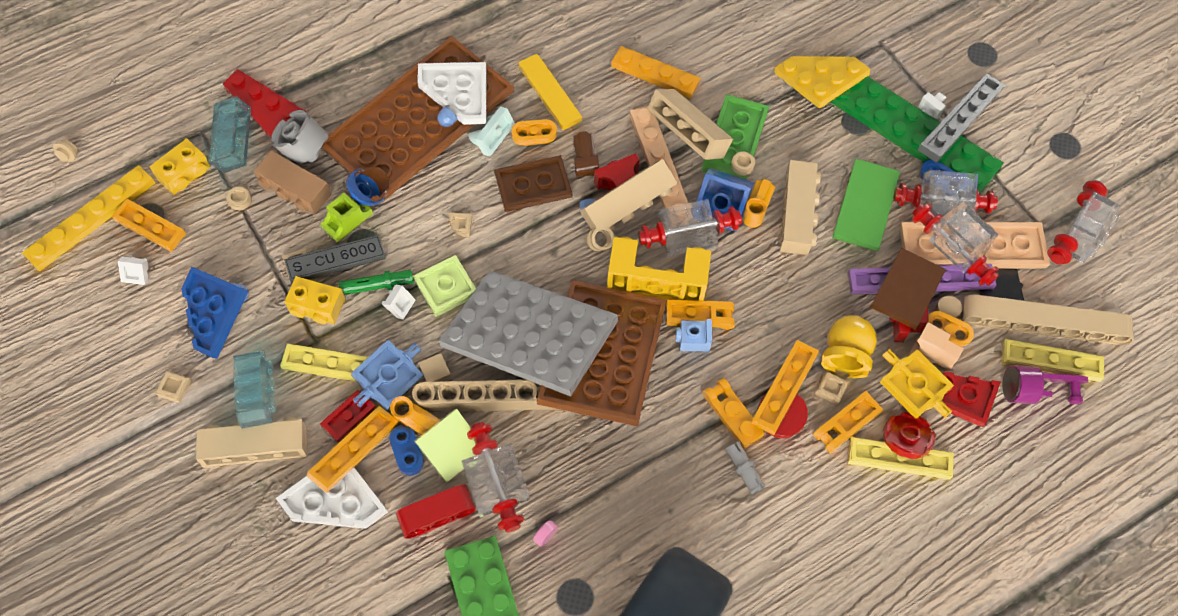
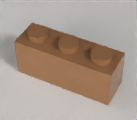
M272 150L254 170L258 179L257 183L262 188L273 190L282 200H290L303 212L309 211L315 215L332 195L326 181Z

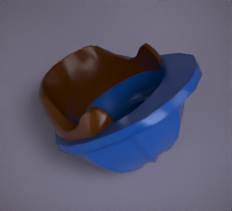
M376 166L357 169L346 180L351 198L360 205L373 206L382 203L390 187L388 176L382 169Z

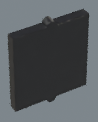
M999 268L997 271L999 277L995 280L996 287L992 290H978L980 295L1024 301L1023 284L1020 283L1017 269Z

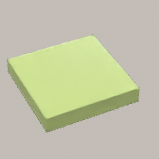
M456 255L413 275L415 283L435 317L467 302L476 290Z
M454 409L415 440V443L445 482H448L480 456L474 455L472 452V448L476 444L474 440H469L467 437L470 426L457 409Z

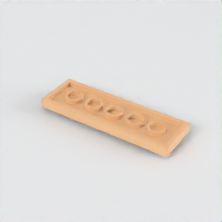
M921 222L901 223L900 234L903 249L939 266L972 265L936 229L925 234L923 232L925 226ZM1042 222L939 223V226L972 258L978 260L981 256L985 255L987 257L986 264H992L993 267L1047 269L1050 265Z

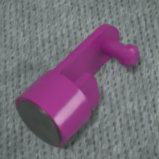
M1011 365L1004 373L1002 389L1005 399L1010 403L1036 404L1040 399L1053 396V391H1044V382L1070 384L1068 402L1077 405L1083 402L1081 384L1089 383V377L1042 373L1038 367Z

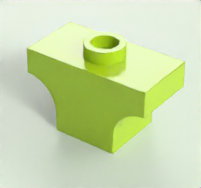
M342 193L326 206L327 216L320 225L338 243L370 217L373 212L369 206L360 205L354 199Z

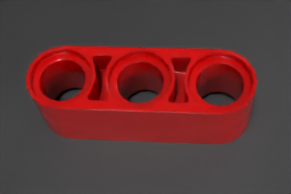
M461 484L399 509L396 512V517L404 538L411 539L474 513L477 508L468 486Z

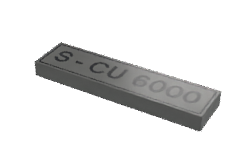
M379 235L287 258L284 261L292 284L295 276L304 279L316 278L384 260L385 253Z

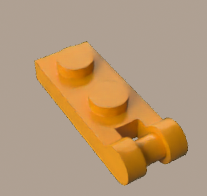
M667 300L666 326H680L681 320L706 321V319H712V327H720L725 330L733 329L735 327V320L732 318L734 303L728 301ZM716 312L722 313V317H716Z
M725 378L718 380L714 387H707L702 391L706 401L736 441H740L743 449L764 436L765 432L761 428L751 424L752 415L732 391L730 384ZM722 393L726 399L720 402L717 396Z
M865 391L817 429L813 436L818 441L821 440L826 445L825 449L831 454L883 411V408ZM832 429L838 435L835 439L828 433Z

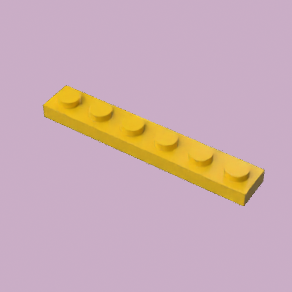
M139 165L21 253L40 272L110 219L126 199L135 200L156 184L155 181Z

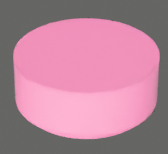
M552 521L546 522L536 532L533 541L540 547L544 546L555 535L559 527Z

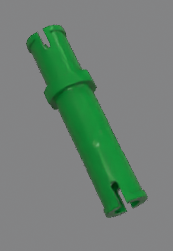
M411 269L392 273L384 271V274L339 281V288L342 289L344 295L384 288L392 290L395 285L414 284Z

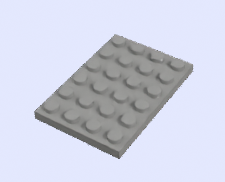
M489 270L439 339V343L443 348L571 396L617 324L618 315Z

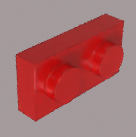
M359 389L320 423L321 427L337 443L343 440L376 409V406L369 399L361 407L357 406L358 402L355 404L353 399L361 393Z

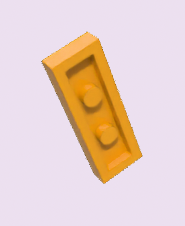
M126 199L112 215L116 222L170 252L176 248L186 235L184 229L129 199Z

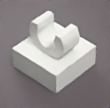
M928 92L922 97L918 108L938 120L946 106L942 103L946 97L940 92L935 96Z
M121 257L119 259L118 266L121 282L141 285L147 283L149 280L147 259L135 257Z
M395 285L393 290L388 292L389 296L386 301H382V305L396 318L404 320L415 299L403 286Z

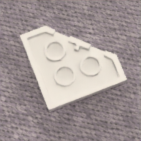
M486 62L418 64V87L442 107L445 106L450 109L462 124H486Z
M355 468L347 473L328 493L306 476L276 498L290 519L295 522L366 529L388 513Z

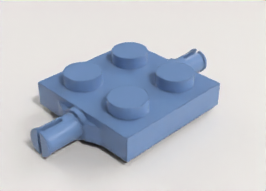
M389 340L381 345L351 374L363 389L353 399L355 404L358 402L357 406L361 407L371 397L388 410L395 398L403 396L424 375L415 367L412 358L421 351V348L417 347L416 343H413L404 352L397 349Z

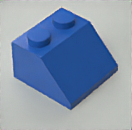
M709 168L700 189L693 217L706 222L713 221L714 210H719L723 214L727 213L728 208L732 206L736 211H740L742 217L754 182Z

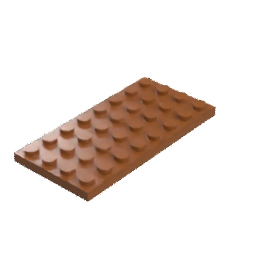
M451 36L328 134V139L323 143L321 149L349 174L357 169L372 166L382 169L390 181L389 190L383 200L385 201L475 125L462 124L459 120L450 127L440 125L438 113L443 107L418 87V64L483 61ZM486 64L487 115L514 92V86Z

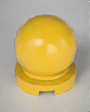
M854 315L844 316L835 321L827 333L828 348L823 351L821 362L824 369L832 374H835L836 370L848 373L847 378L860 379L867 377L873 364L870 356L873 354L877 343L876 332L871 323L860 316Z

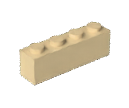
M675 89L655 90L647 108L652 114L705 160L724 158L733 140L732 137Z
M789 161L785 179L780 252L808 255L811 247L816 245L817 233H813V226L816 227L818 221V213L814 212L815 206H818L819 193L816 192V186L819 187L821 173L817 172L818 163Z
M295 417L285 418L279 422L261 420L257 424L249 425L246 423H234L229 427L210 425L205 429L197 430L196 460L202 467L307 457V427L302 419Z

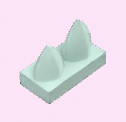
M500 107L495 114L486 117V124L482 130L468 133V136L475 145L479 146L483 155L491 156L510 132L515 122L508 109Z

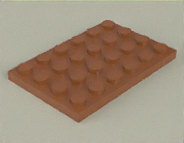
M572 280L567 295L568 298L617 314L618 322L573 394L568 396L541 385L537 397V405L638 426L667 300Z

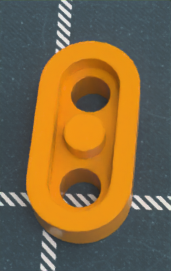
M548 119L520 121L512 127V139L518 145L551 143L557 137V126Z
M934 311L928 315L930 324L933 321H939L941 324L940 329L951 334L948 339L950 342L964 347L973 340L974 331L968 323L942 311ZM957 331L962 332L964 335L963 339L956 338L955 333Z

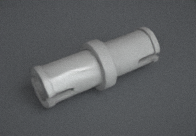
M740 441L728 446L725 450L737 468L735 470L737 475L742 476L750 493L754 494L766 487L754 468V461H750Z

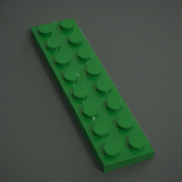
M869 76L830 101L923 163L932 160L918 151V148L941 122ZM963 136L939 160L940 163L963 177L965 181L963 189L969 193L973 189H977L979 194L982 193L1004 164V162Z

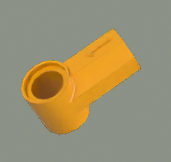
M765 179L756 181L742 216L744 224L748 227L755 228L762 224L775 190V186L772 185L771 181Z
M399 396L391 402L390 411L394 418L421 435L440 421V419L417 406L405 396ZM401 405H408L409 411L405 415H398V408Z

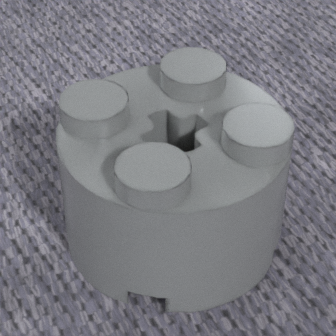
M296 110L289 114L291 117L285 122L282 119L273 131L271 140L274 142L273 146L294 164H301L306 161L311 163L318 158V151L328 139V133L305 111Z

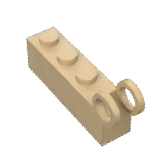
M663 159L653 163L580 210L591 228L586 236L587 246L591 250L598 252L611 248L614 239L612 230L615 229L613 224L620 220L622 223L628 221L635 216L633 212L638 208L645 210L653 205L652 199L660 196L663 198L673 192L671 187L676 185L677 181ZM597 232H601L605 236V244L602 247L595 242Z

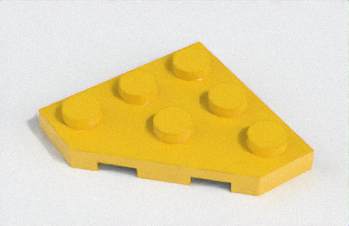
M791 56L775 66V74L820 109L869 76L870 68L856 57Z

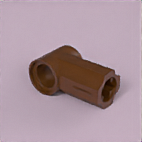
M587 131L579 132L573 136L576 177L594 176V170L599 169L598 155H595L593 134H589Z

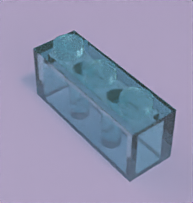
M237 96L214 104L209 163L224 173L247 165L251 107Z
M264 350L233 356L235 413L241 429L273 423L272 412H276V403L274 396L271 397V393H275L273 378H270V375L274 374L272 360H267Z

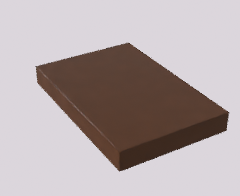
M561 155L494 169L505 212L573 197Z
M901 248L870 308L916 330L946 269Z

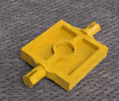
M891 349L883 354L882 357L893 367L881 379L880 383L915 419L933 407L944 419L952 412L941 400L954 385L918 349L910 356L901 360Z

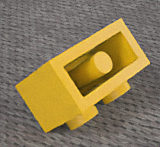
M186 138L149 167L156 179L175 195L179 191L184 190L198 176H202L210 168V165L205 155Z
M295 276L284 302L290 314L295 317L303 318L306 316L320 324L331 323L335 325L346 299L340 288Z

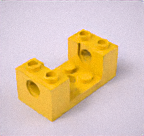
M614 237L607 288L665 300L704 301L711 251L701 247H687L682 273L672 269L657 270L649 266L636 267L638 240H633L630 237Z

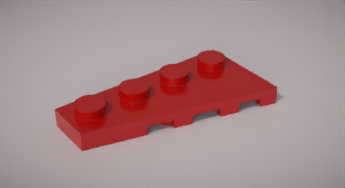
M236 69L223 83L225 90L247 111L248 115L259 124L261 129L270 138L282 119L286 122L291 118L289 116L290 113L296 110H303L239 69Z
M944 371L942 374L954 385L941 400L952 410L950 414L984 427L989 418L1001 381L980 380V377H963L954 375L953 372Z

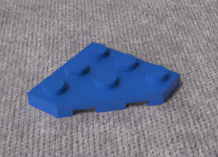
M191 266L181 290L183 297L187 299L188 309H186L188 324L190 328H193L195 338L192 340L193 349L218 359L248 291Z

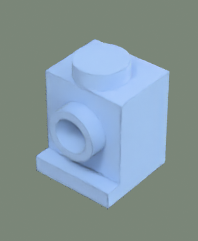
M706 319V321L681 320V325L676 327L675 341L680 342V351L709 352L712 344V319Z

